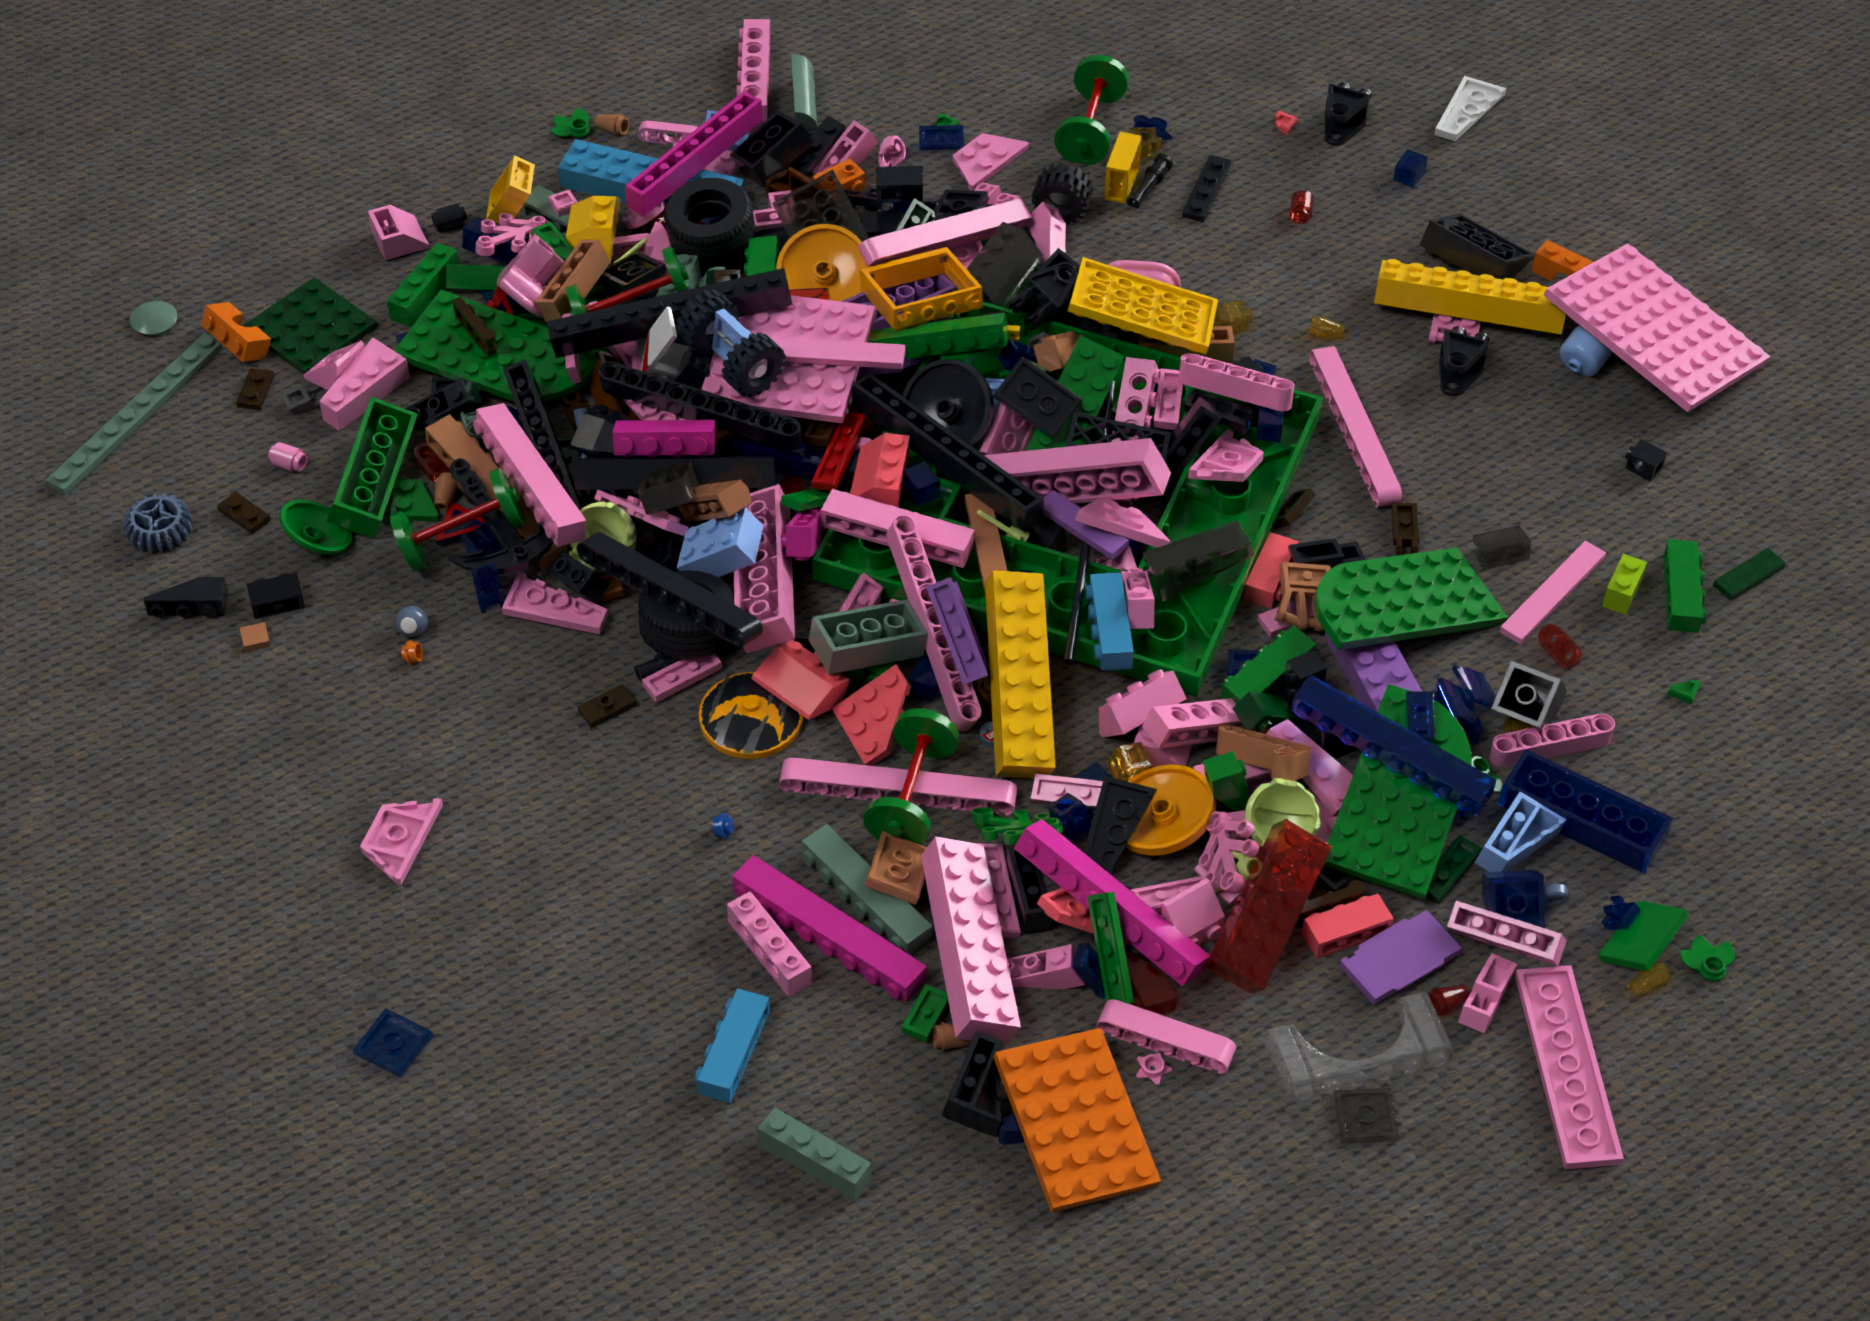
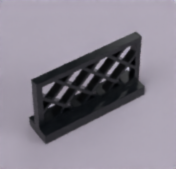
M1074 411L1065 447L1079 446V444L1072 442L1080 438L1086 445L1108 443L1116 438L1128 441L1129 439L1125 434L1134 433L1139 437L1137 439L1157 438L1164 440L1163 444L1156 447L1165 461L1171 433ZM1077 421L1088 423L1090 427L1082 431L1076 423ZM1105 427L1111 428L1114 433L1106 436L1101 429ZM1095 432L1100 439L1091 442L1087 435Z

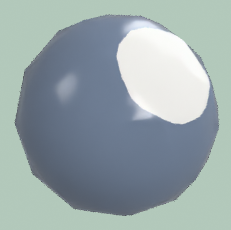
M418 606L404 607L398 612L395 619L398 631L405 637H418L425 632L428 626L427 614Z

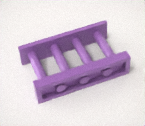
M949 577L927 586V591L963 684L973 683L989 676L987 671L990 669L957 581L953 582L952 578Z

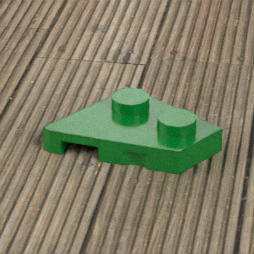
M396 479L390 516L402 511L409 521L439 522L438 512L422 480Z

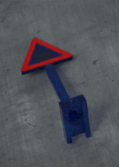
M452 502L443 521L468 511V509ZM479 516L438 534L435 539L436 544L439 545L456 539H462L467 553L476 552L478 549L472 535L487 531L489 528L482 517ZM495 562L470 569L481 614L486 613V606L499 603L502 608L505 600Z

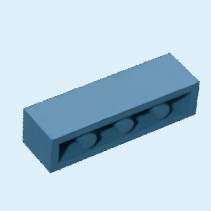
M1121 573L1090 574V585H1085L1086 600L1091 601V605H1088L1089 620L1094 621V624H1091L1092 640L1097 641V644H1094V658L1100 661L1101 670L1132 669L1134 651Z
M737 988L734 997L728 999L725 1006L726 1015L724 1020H719L715 1029L716 1038L714 1043L708 1044L705 1052L706 1061L703 1067L699 1066L696 1071L695 1083L698 1084V1094L727 1103L732 1102L770 1013L769 997Z

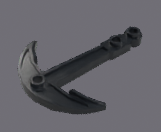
M462 458L455 459L450 465L451 477L457 481L458 487L469 503L477 507L491 501L492 499L487 494V488L477 474L470 470V464ZM498 508L481 517L502 550L489 555H485L483 550L464 554H450L448 560L474 573L490 575L512 573L536 563L550 550L554 542L551 538L547 537L541 523L537 525L536 533L526 539H522Z

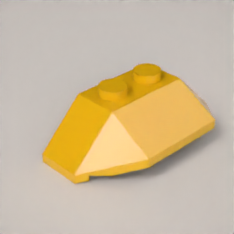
M591 196L571 205L566 241L573 249L580 240H600L611 261L621 199L614 196Z

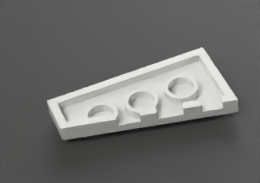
M1464 76L1436 126L1434 135L1452 141L1458 140L1505 96L1506 88Z

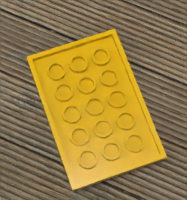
M1083 257L1068 312L1078 317L1094 319L1101 324L1119 327L1123 331L1142 334L1149 339H1158L1171 346H1180L1193 353L1207 354L1218 299Z

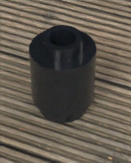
M458 203L436 209V212L431 213V218L436 231L441 229L446 231L463 226L464 220H467V215L464 207H459Z

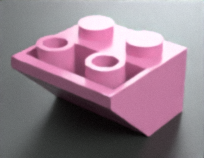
M392 205L368 211L371 232L385 260L429 248V244L414 215Z

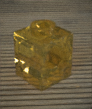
M1129 127L1130 134L1142 136L1140 158H1155L1156 150L1161 148V138L1156 136V127Z
M1242 299L1217 304L1214 318L1216 326H1232L1233 334L1248 331L1249 322L1252 321V314L1250 309L1246 308Z
M1142 742L1120 745L1106 759L1112 777L1128 781L1151 766Z

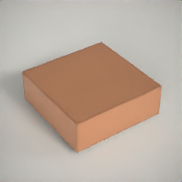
M265 622L240 627L245 652L271 646Z

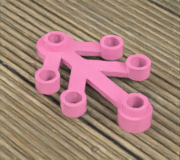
M501 213L499 215V225L501 226L495 225L493 220L481 221L482 232L501 233V235L493 238L480 236L476 241V253L481 256H491L494 254V247L509 240H512L511 250L519 253L526 245L524 241L525 234L530 233V241L532 229L549 223V221L542 216H534L529 220L513 219V215L509 213Z
M1215 811L1211 814V822L1206 828L1210 833V838L1204 853L1199 858V865L1209 870L1204 879L1207 878L1211 882L1214 890L1220 886L1221 889L1230 894H1238L1244 889L1245 880L1236 870L1232 851L1241 852L1252 858L1258 853L1259 844L1251 839H1246L1245 841L1229 839L1228 832H1236L1244 838H1249L1254 832V824L1245 819L1232 821L1228 813ZM1217 843H1219V846H1218V848H1217V851H1216L1215 855H1213L1214 850H1215V848H1216V846H1217ZM1223 862L1225 872L1221 877L1218 872Z

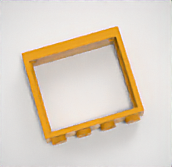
M948 247L860 269L861 290L894 330L983 308L982 286ZM944 273L959 289L958 291L895 306L882 290ZM903 311V314L897 315V312Z

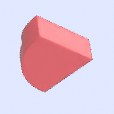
M1278 110L1275 123L1282 133L1288 135L1298 123V118Z

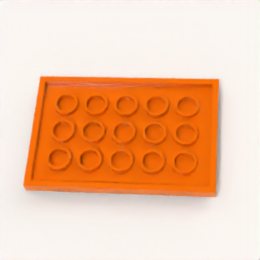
M1101 1028L995 1052L993 1058L1051 1213L1158 1186L1161 1183Z

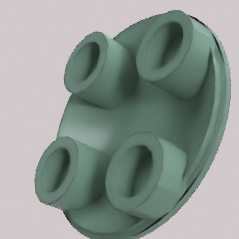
M147 302L138 306L131 313L130 325L133 331L140 334L161 337L176 323L177 311L171 304L166 302Z

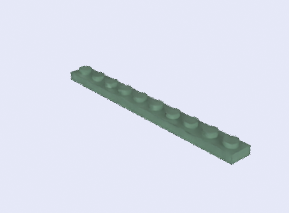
M204 332L45 480L46 485L67 495L225 346L214 336Z

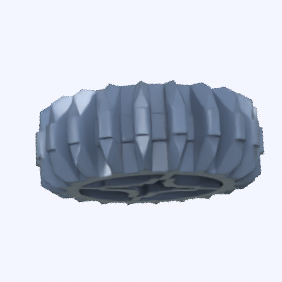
M154 493L153 497L147 498L144 496L143 501L135 500V506H128V512L124 514L123 528L126 538L134 548L139 547L142 552L148 548L151 554L155 549H158L162 553L163 548L168 547L172 551L173 544L181 546V540H187L188 533H191L193 519L189 507L182 499H177L175 495L168 497L163 493L161 496H157Z

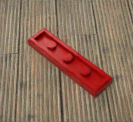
M846 413L843 423H838L811 481L813 489L829 491L837 489L868 422L866 415Z

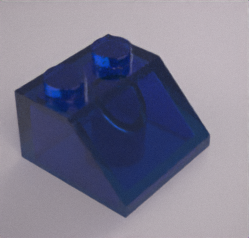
M1443 677L1437 678L1433 699L1443 705L1457 719L1467 736L1469 744H1478L1480 735L1483 733V724L1481 719L1477 718L1474 713L1472 700L1467 698L1463 688Z
M1537 870L1482 873V898L1485 910L1545 928L1543 874Z

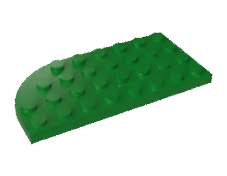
M444 290L438 292L394 350L407 359V364L454 381L463 378L475 382L480 390L510 401H514L503 368L525 359L535 375L544 402L567 396L586 385L592 377L597 351L608 353V348L605 347L579 353L581 382L573 384L566 370L565 356L560 358L555 356L548 327L462 297L466 304H471L478 319L482 318L487 329H492L495 332L497 352L491 356L485 355L455 318L452 300L460 296Z
M1458 548L1342 563L1330 569L1322 577L1314 595L1316 617L1338 650L1499 626L1508 619V616Z
M1391 684L1387 685L1320 865L1425 900L1466 787L1472 765L1471 749L1467 736L1457 719L1443 705L1425 695Z

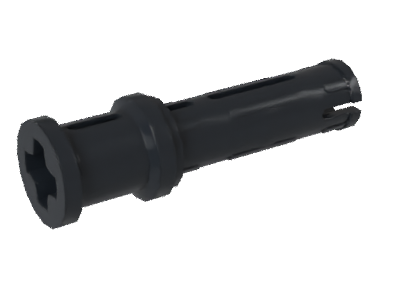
M1157 154L1155 156L1154 163L1145 170V177L1127 199L1128 206L1135 209L1140 208L1142 202L1154 186L1164 180V174L1173 167V162L1169 156L1165 154Z

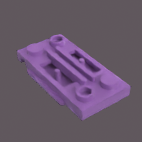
M1426 910L1409 921L1406 919L1399 921L1361 943L1358 950L1353 952L1351 958L1345 957L1340 960L1339 967L1371 1003L1375 1005L1459 956L1462 947Z

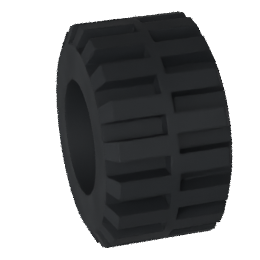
M1054 163L1050 164V167L1046 166L1039 173L1032 193V204H1035L1034 209H1036L1042 202H1045L1058 209L1065 224L1076 223L1087 212L1093 193L1092 181L1088 180L1089 176L1086 173L1083 174L1080 168H1074V165H1065L1064 163L1056 165Z

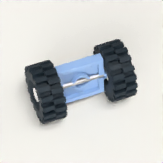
M711 289L710 293L706 290L702 292V296L699 294L695 295V300L693 302L689 300L686 303L688 307L686 309L682 308L680 311L682 316L677 318L679 324L676 325V330L680 339L697 354H708L709 350L718 354L724 360L723 365L725 368H722L723 379L743 397H755V393L760 395L763 393V389L768 390L771 387L770 384L778 380L776 376L783 372L781 367L785 366L786 363L784 360L786 355L783 349L765 333L757 332L755 335L739 323L737 307L721 292Z

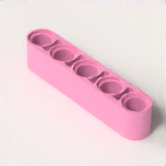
M1184 354L1181 356L1178 380L1184 385L1277 411H1288L1292 407L1295 385L1288 379L1197 354Z
M1596 714L1547 724L1541 729L1533 727L1500 734L1493 739L1489 758L1493 765L1504 768L1605 747L1611 741L1615 721L1607 714Z
M1114 999L1106 1002L1096 1024V1028H1101L1103 1034L1105 1032L1110 1033L1111 1037L1129 1043L1132 1041L1138 1043L1137 1046L1158 1052V1050L1165 1052L1164 1055L1181 1061H1191L1192 1065L1210 1071L1214 1069L1219 1074L1227 1072L1236 1050L1235 1043L1227 1037Z

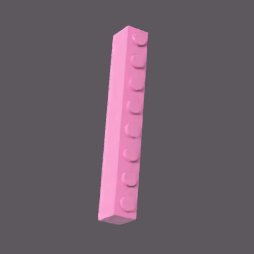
M505 404L476 409V420L473 421L476 434H480L485 447L493 453L496 463H500L504 473L513 482L517 493H520L524 498L525 505L533 511L536 521L544 527L547 537L551 538L557 547L585 540L586 519Z

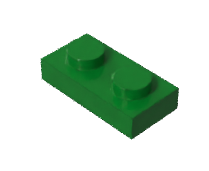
M926 984L902 1025V1033L927 1043L933 1034L934 1025H938L949 1005L947 992Z

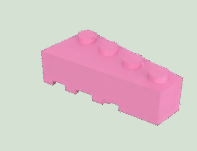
M372 338L320 399L323 420L339 431L344 429L365 413L371 397L382 400L410 378L407 359L375 338Z

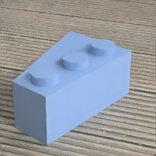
M1519 792L1483 847L1475 863L1499 877L1555 838L1565 824L1566 819L1524 793Z

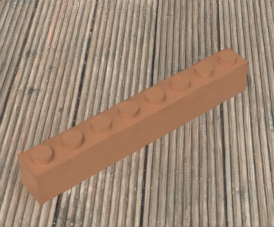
M449 414L425 428L426 444L449 469L455 459L462 458L470 464V470L477 474L487 488V494L492 500L497 498L491 483L490 471L499 467L495 464L492 456L480 448L478 441L466 433L460 421L456 422ZM518 493L526 525L517 529L516 532L522 539H526L537 532V525L539 523L536 521L533 511L525 505L522 495ZM500 507V508H499L500 511H501V512L503 513V515L505 516V514H504L502 508ZM553 543L550 550L536 564L543 571L551 567L562 552L568 555L569 544L557 547Z

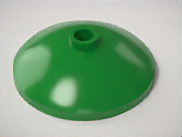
M292 500L286 503L280 511L279 521L285 534L295 544L307 551L321 555L338 554L345 551L352 540L351 530L326 522L331 508L310 500Z

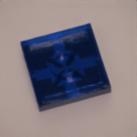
M385 1008L355 1046L353 1053L401 1078L433 1037V1032Z

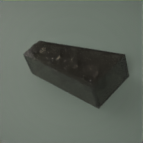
M1238 520L1143 552L1149 579L1162 601L1254 556L1252 543Z

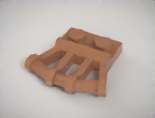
M1282 562L1279 566L1282 588L1280 593L1282 598L1274 620L1287 622L1296 626L1299 630L1314 628V631H1323V627L1319 623L1314 610V595L1322 577L1331 569L1330 566ZM1291 596L1295 597L1297 616L1286 611ZM1305 597L1312 598L1314 618L1307 617Z

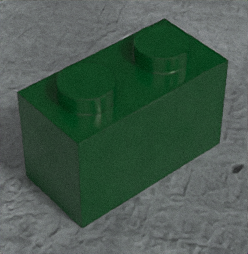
M1249 691L1232 708L1245 729L1266 734L1270 728L1287 719L1291 722L1295 720L1279 695Z

